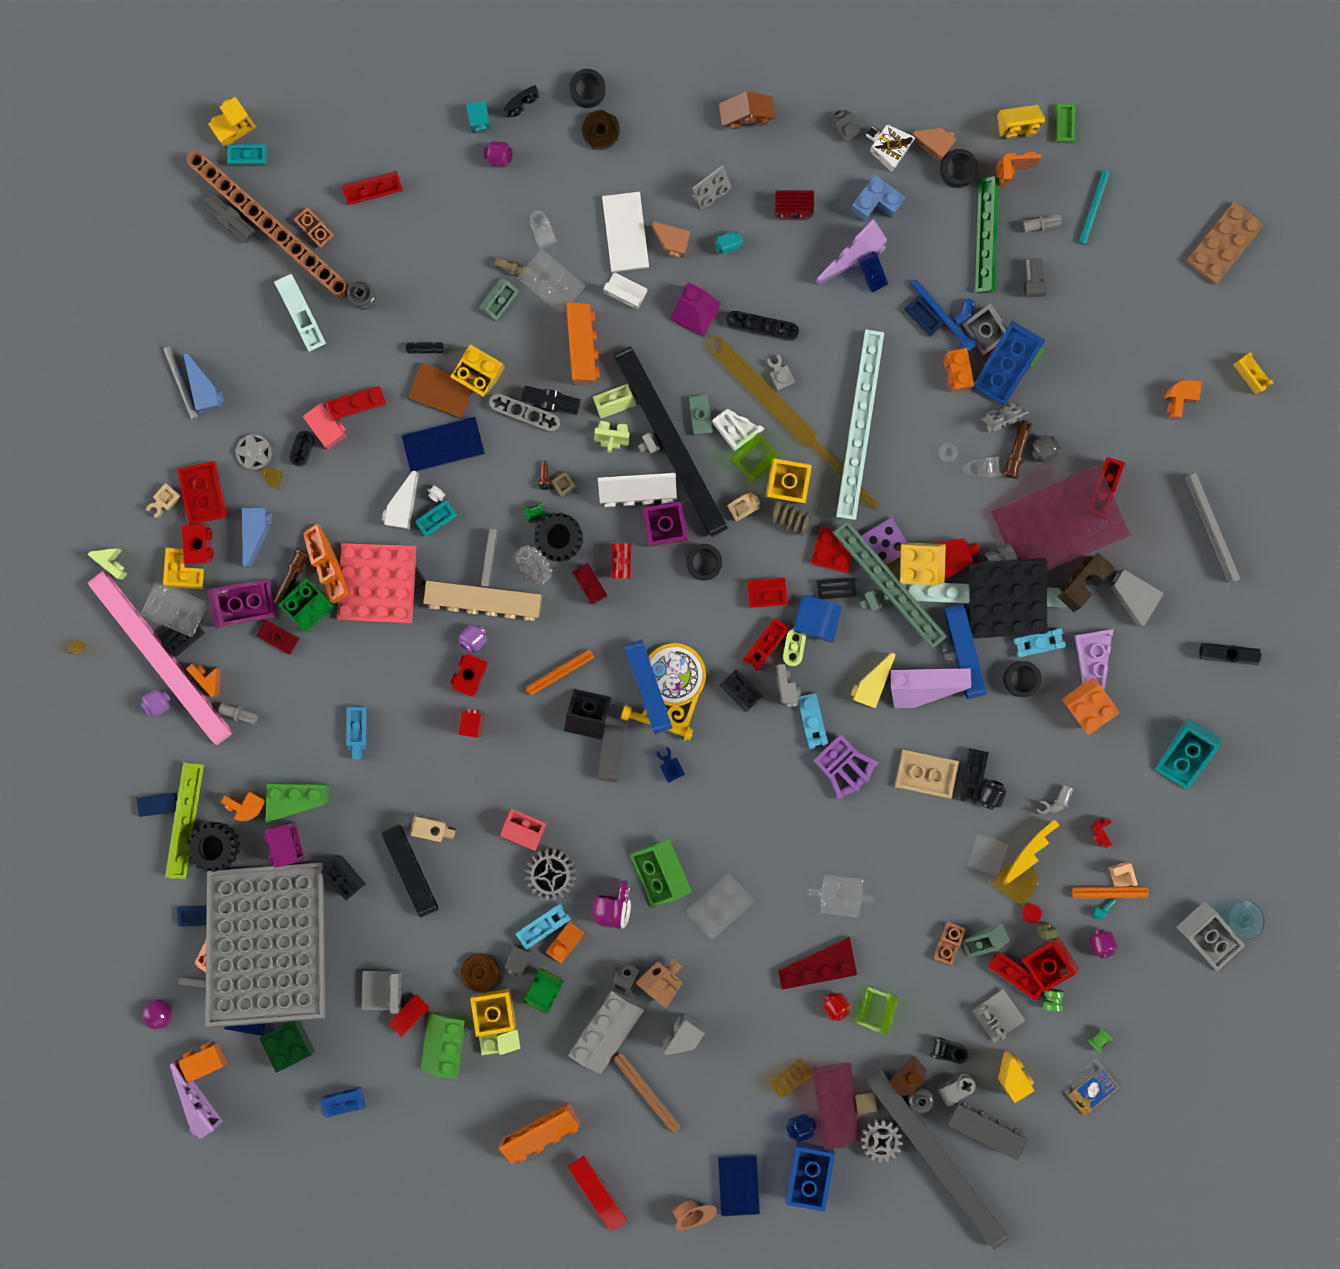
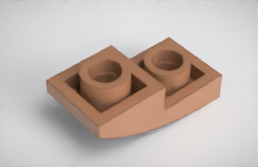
M308 207L294 219L320 248L334 236Z
M947 922L938 942L933 960L952 966L957 949L961 945L965 928Z

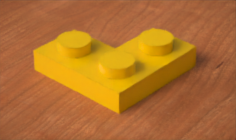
M166 548L163 587L203 589L204 569L185 568L183 549Z

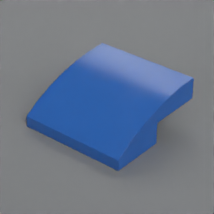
M803 595L794 632L809 638L816 637L829 643L834 642L842 606L823 599Z

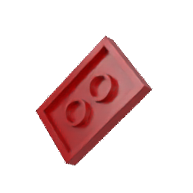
M216 461L177 469L189 525L228 518Z

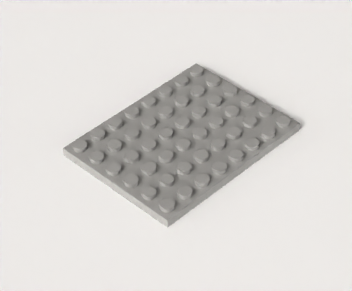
M323 863L285 865L278 868L270 866L207 872L205 1027L325 1019L324 875L321 873L324 869Z

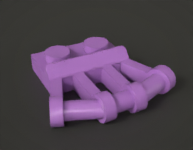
M841 734L813 759L817 766L830 778L838 800L843 799V796L850 793L858 792L861 785L870 781L869 778L872 771L879 763L857 752ZM854 756L868 762L864 772L851 760ZM846 763L860 776L854 782L841 769ZM838 772L850 786L839 789L834 775Z

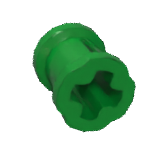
M542 501L537 505L524 507L529 523L534 519L547 515Z

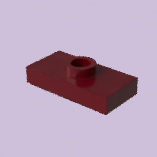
M269 620L264 621L256 635L289 655L292 654L300 640L299 637Z

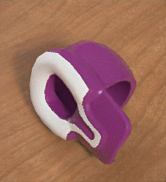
M627 880L621 881L618 897L595 896L592 904V917L598 925L623 929L627 926L631 911V901L629 900L630 888Z

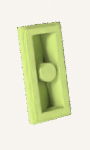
M629 384L593 396L600 418H605L636 406Z

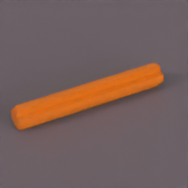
M587 650L528 685L526 687L530 696L534 695L594 659L592 651Z
M1146 886L1072 888V897L1074 899L1147 898L1149 895V889Z

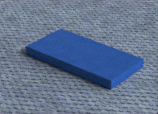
M1011 321L975 379L973 388L1005 405L1044 344L1045 339L1018 323Z

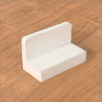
M613 273L609 283L606 282L603 291L605 294L638 310L647 293V288L617 273Z

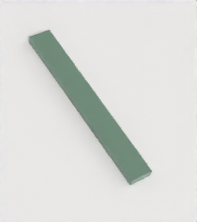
M848 520L832 532L931 649H934L947 638L945 633L904 585L900 583L898 578Z

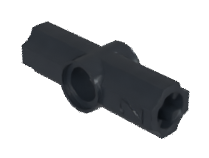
M525 385L521 402L540 406L544 410L560 411L577 416L581 399L562 395L561 392L555 390H543Z
M1201 643L1199 657L1203 660L1259 665L1261 652L1257 648ZM1228 649H1231L1233 651V657L1231 659H1229L1226 654Z

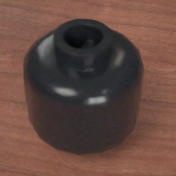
M990 780L983 784L979 800L983 803V807L993 810L994 807L1002 806L1007 790L1004 788L1003 783Z

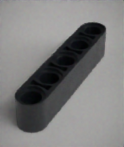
M398 824L383 831L382 837L419 917L422 918L439 910L401 825Z

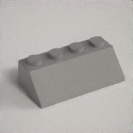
M611 990L569 1051L568 1056L582 1066L601 1074L644 1009L624 995Z

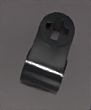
M934 1037L935 1043L930 1057L958 1064L965 1063L968 1060L969 1053L963 1044L941 1037ZM958 1049L964 1050V1054L960 1058L954 1056L955 1051Z

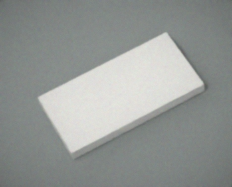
M640 192L602 196L611 273L649 268Z

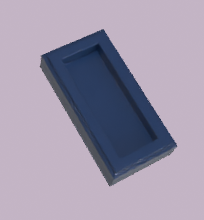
M919 296L904 309L930 337L944 324L942 319Z
M176 793L136 798L139 817L176 811Z
M207 905L177 907L178 927L206 925Z

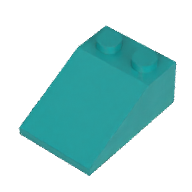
M1187 717L1173 737L1155 770L1188 790L1220 748L1221 737Z

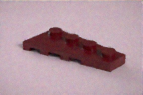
M850 936L823 950L810 954L808 957L778 969L781 989L856 976L857 970Z

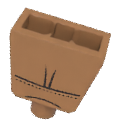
M674 959L666 968L660 962H656L637 980L636 984L664 1008H667L682 985V981L675 976L682 966Z

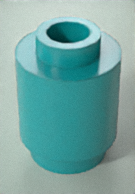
M731 231L716 237L714 245L717 253L721 252L722 255L740 249L744 243L739 231Z

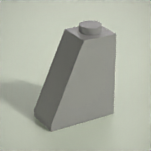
M1125 569L1119 572L1116 571L1111 578L1113 583L1110 588L1135 624L1139 627L1145 626L1164 593Z

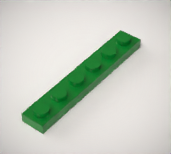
M996 176L979 179L975 293L978 294L995 292L999 199V178Z

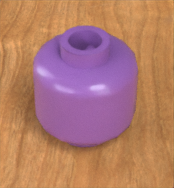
M468 625L459 635V645L468 653L478 652L487 642L486 630L480 625Z
M154 689L142 697L140 705L148 716L158 717L170 708L168 702L171 699L165 691L161 692L158 689Z

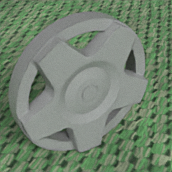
M246 435L237 444L236 457L243 467L249 470H259L270 462L272 447L269 441L261 435ZM255 438L262 439L263 441L256 442ZM268 448V456L266 457L264 451ZM240 456L245 457L244 463H243V461L241 460V457H240ZM255 462L261 463V465L253 467Z

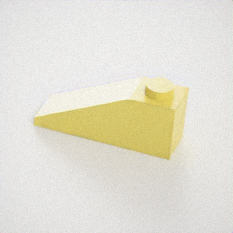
M890 653L859 681L858 685L853 686L851 692L853 701L876 708L896 654Z

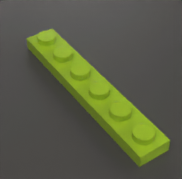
M183 762L165 874L167 878L186 879L190 857L187 853L190 851V848H187V844L190 843L188 839L193 835L204 768L203 764Z

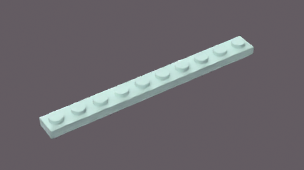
M865 330L836 518L856 520L884 332Z
M902 583L916 601L969 604V584L942 583L940 585ZM1047 587V607L1068 608L1057 598L1061 592L1059 588ZM884 594V600H889Z

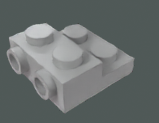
M785 664L775 665L780 703H785V707L797 706L798 697H801L800 686H796V682L788 683L787 679H791L789 667L786 668Z

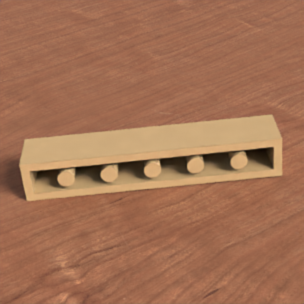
M426 581L424 604L428 605L429 609L440 610V606L447 607V611L459 612V609H467L466 613L478 614V611H483L486 616L497 617V613L505 614L504 618L516 619V616H524L523 620L535 621V618H540L542 595L433 581Z

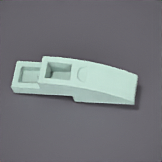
M292 274L275 281L274 283L308 351L310 352L325 345L326 342Z

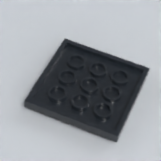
M1046 558L968 563L969 625L973 639L1047 634Z

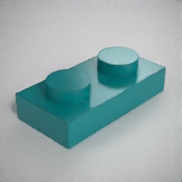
M266 144L227 145V164L229 166L267 165Z
M445 500L415 522L427 538L458 515L449 502Z

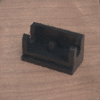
M737 669L719 685L745 712L749 711L763 697Z
M342 855L321 871L345 901L366 885Z

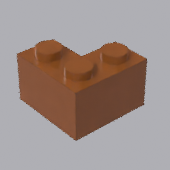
M746 91L719 103L722 126L730 127L731 130L740 129L741 125L757 123L758 126L767 125L768 121L775 119L773 99L770 95Z

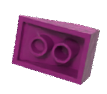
M269 579L219 587L207 591L214 628L276 616Z

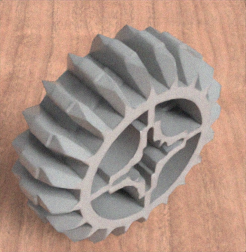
M546 848L545 855L538 851L539 858L533 855L531 858L535 862H527V865L532 867L531 869H525L526 873H530V876H526L525 880L532 881L527 887L529 888L534 885L535 888L532 890V893H536L537 890L540 891L538 898H541L543 893L546 894L545 900H549L550 895H552L553 900H556L557 893L563 898V890L566 893L570 892L567 885L574 887L575 884L570 879L576 880L577 876L571 875V873L577 870L576 868L570 869L574 861L567 863L569 855H566L565 858L561 857L564 851L561 850L559 855H556V848H553L552 854H549V849ZM551 859L561 862L565 869L555 868ZM545 860V871L535 874L537 865ZM549 865L550 869L557 873L553 876V880L545 875L549 871ZM567 875L565 883L556 889V878ZM537 879L546 880L550 889L543 888L537 882Z

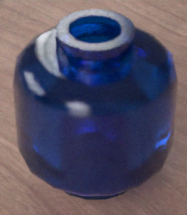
M807 1114L792 1117L786 1125L787 1133L790 1139H794L796 1142L810 1139L814 1136V1129H816L815 1120Z

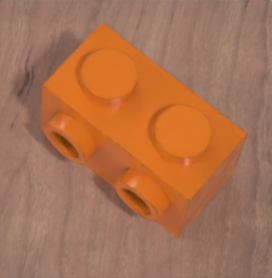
M967 348L948 351L943 358L944 367L948 370L949 375L947 376L948 387H951L952 393L971 389L974 386Z
M211 1042L200 1046L201 1050L197 1052L191 1050L183 1054V1058L178 1063L187 1083L218 1070L227 1064L218 1042L213 1045Z

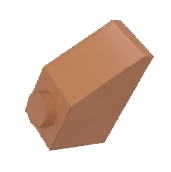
M943 128L919 130L912 134L915 137L913 142L939 162L943 160L957 140L951 131L944 130Z
M653 222L652 230L665 252L672 258H684L690 238V231Z

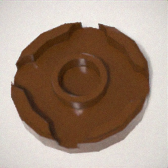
M477 953L471 955L462 965L460 973L462 982L470 990L476 992L488 991L499 978L497 962L488 954Z

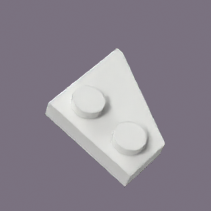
M726 409L711 421L734 452L764 430L762 426L749 422V419L738 416L729 409Z

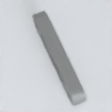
M494 394L490 398V407L495 412L548 432H556L560 428V420L554 414L502 394ZM499 398H501V402L506 405L507 401H510L507 407V412L504 411L506 409L504 406L499 405L498 408H496L495 403H493V401H497ZM519 405L522 410L520 414L513 415L511 407ZM533 411L539 414V419L535 422L530 421L528 418L529 414ZM544 414L546 415L545 420L551 421L553 418L557 425L549 428L548 423L543 422V425L539 424Z

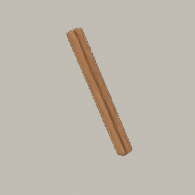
M622 1053L617 1054L614 1057V1062L672 1133L676 1132L680 1128L678 1122Z

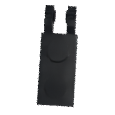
M969 748L961 785L960 801L965 802L967 790L970 787L974 788L971 802L972 804H977L989 752Z

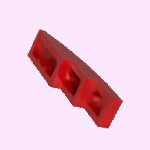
M585 1156L568 1165L577 1183L611 1232L628 1222L626 1216L616 1204L614 1197L605 1187L604 1181Z

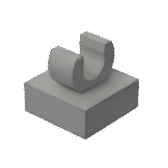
M655 432L642 436L645 442L638 445L641 453L648 450L650 453H657L663 449Z

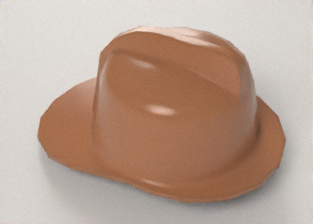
M687 1200L673 1207V1213L677 1221L675 1229L683 1231L706 1224L715 1217L717 1208L713 1205L699 1206L693 1200Z

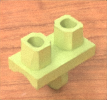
M600 421L598 428H595L594 442H600L602 447H608V453H612V448L620 449V445H629L630 433L628 432L627 424H618L617 431L609 430L610 423Z

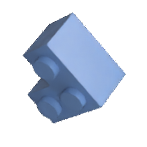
M874 175L856 199L850 211L865 222L876 207L892 218L906 197Z

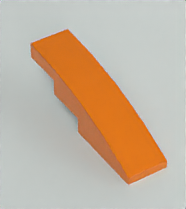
M316 524L303 532L311 565L317 568L320 583L326 586L329 601L335 604L347 597L349 592L331 545L321 526Z

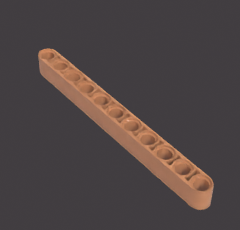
M192 151L188 154L187 163L198 175L337 298L348 296L347 289L349 286L344 279L199 151ZM196 159H202L199 165H194ZM211 171H216L213 178H208V174ZM230 184L228 190H222L223 185ZM244 196L243 202L236 203L238 197ZM253 209H258L257 215H250ZM272 221V226L266 229V222ZM281 234H287V238L284 241H279ZM300 246L301 251L298 254H293V249ZM315 259L313 266H307L308 260ZM328 271L330 273L327 279H321L323 272ZM338 284L344 285L341 292L335 291Z

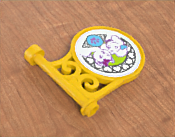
M670 643L654 650L649 655V660L664 704L672 706L667 711L672 729L666 731L683 736V741H690L694 730L690 729L689 723L698 696L705 684V665L699 654L692 648L683 644ZM692 701L685 721L682 723L675 722L671 716L672 712L678 710L680 715H674V718L677 720L682 719L684 710L679 706ZM625 705L620 719L628 722L630 718L651 725L646 709L640 714L631 711V706Z

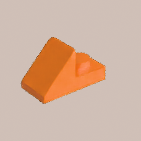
M191 664L186 668L211 698H216L219 695L221 668H215L208 676L206 675V669L200 664Z
M569 921L547 949L546 953L561 964L585 932Z

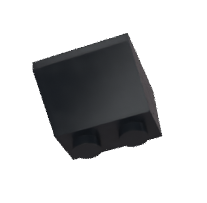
M574 689L566 715L564 731L602 739L611 697Z

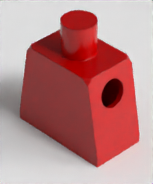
M964 538L935 543L946 544L945 579L968 567V563H973L971 556L980 553L977 542L967 545Z

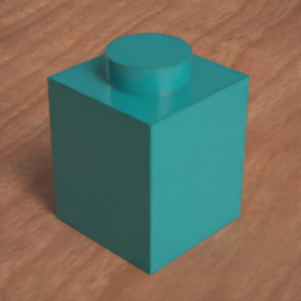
M486 101L467 104L472 132L483 133L487 129H491Z

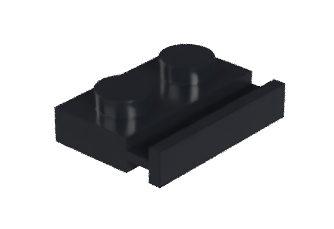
M186 611L157 636L162 640V643L171 655L177 657L204 635L205 632L191 616L190 612Z

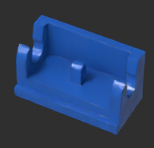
M361 1087L324 1095L321 1098L325 1118L366 1108Z

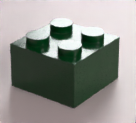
M289 1021L263 1034L259 1038L276 1073L311 1056L315 1052L301 1021Z

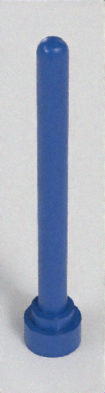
M913 280L911 282L912 287L962 342V349L967 348L968 353L971 352L978 345V342L974 338L967 337L917 280Z

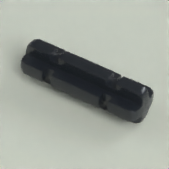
M408 342L406 344V351L409 354L415 352L443 353L444 344L442 342H435V344L432 342H417V344Z

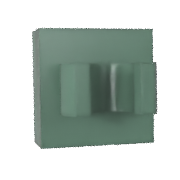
M876 589L865 593L867 599L859 602L862 609L870 606L871 610L875 611L883 607Z

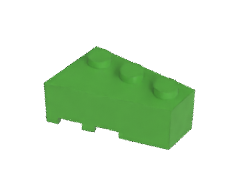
M267 784L266 823L328 804L329 784Z

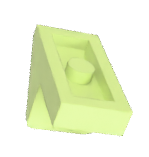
M115 548L88 553V556L117 579L123 580L127 575L123 570L125 568L117 561L113 562L122 551L121 549Z
M518 1029L510 1032L479 1036L482 1055L494 1053L502 1055L520 1049Z

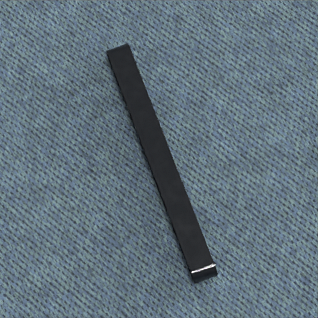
M629 346L615 353L614 357L710 537L712 538L727 530L728 527L633 348Z

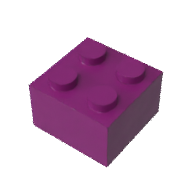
M681 501L643 508L650 548L688 541Z
M296 822L265 830L264 840L266 845H269L271 851L269 853V860L271 864H274L275 868L305 859Z

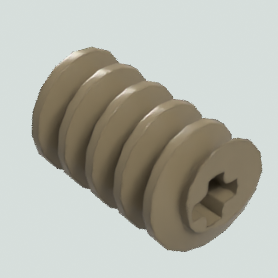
M781 500L777 501L770 518L773 517V524L780 520V527L787 523V530L794 527L795 534L801 530L802 537L811 521L808 512L804 516H802L801 509L795 513V506L788 510V503L781 506Z

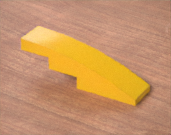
M1053 820L1023 848L1011 865L1003 881L1004 885L1010 883L1039 861L1034 854L1049 844L1045 836L1060 826L1056 820Z

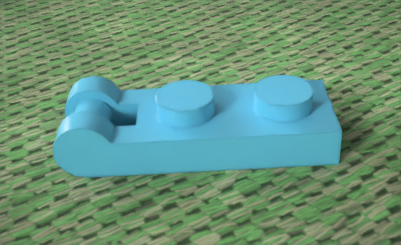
M816 693L798 697L809 749H814L818 745L827 746L828 740ZM819 732L820 737L813 739L812 733Z
M561 903L516 932V936L526 950L571 920L570 916L566 915L563 911L564 907ZM554 914H557L560 919L557 922L551 917Z

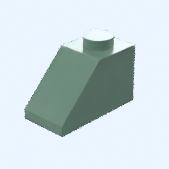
M1001 923L987 927L962 939V944L968 957L971 958L997 951L1010 940Z

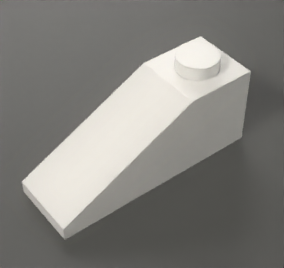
M417 471L411 472L387 505V510L383 511L382 521H385L384 525L410 530L419 476Z

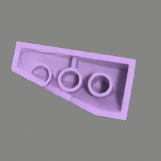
M874 220L855 237V240L852 242L853 245L846 247L839 255L840 258L838 260L835 259L817 278L816 283L818 285L871 259L875 254L879 256L886 249L884 245L887 239Z
M971 668L891 670V691L894 709L916 708L971 688Z
M177 1059L170 1064V1068L188 1124L190 1125V1131L194 1136H198L201 1139L215 1130L223 1120L194 1081L187 1083Z

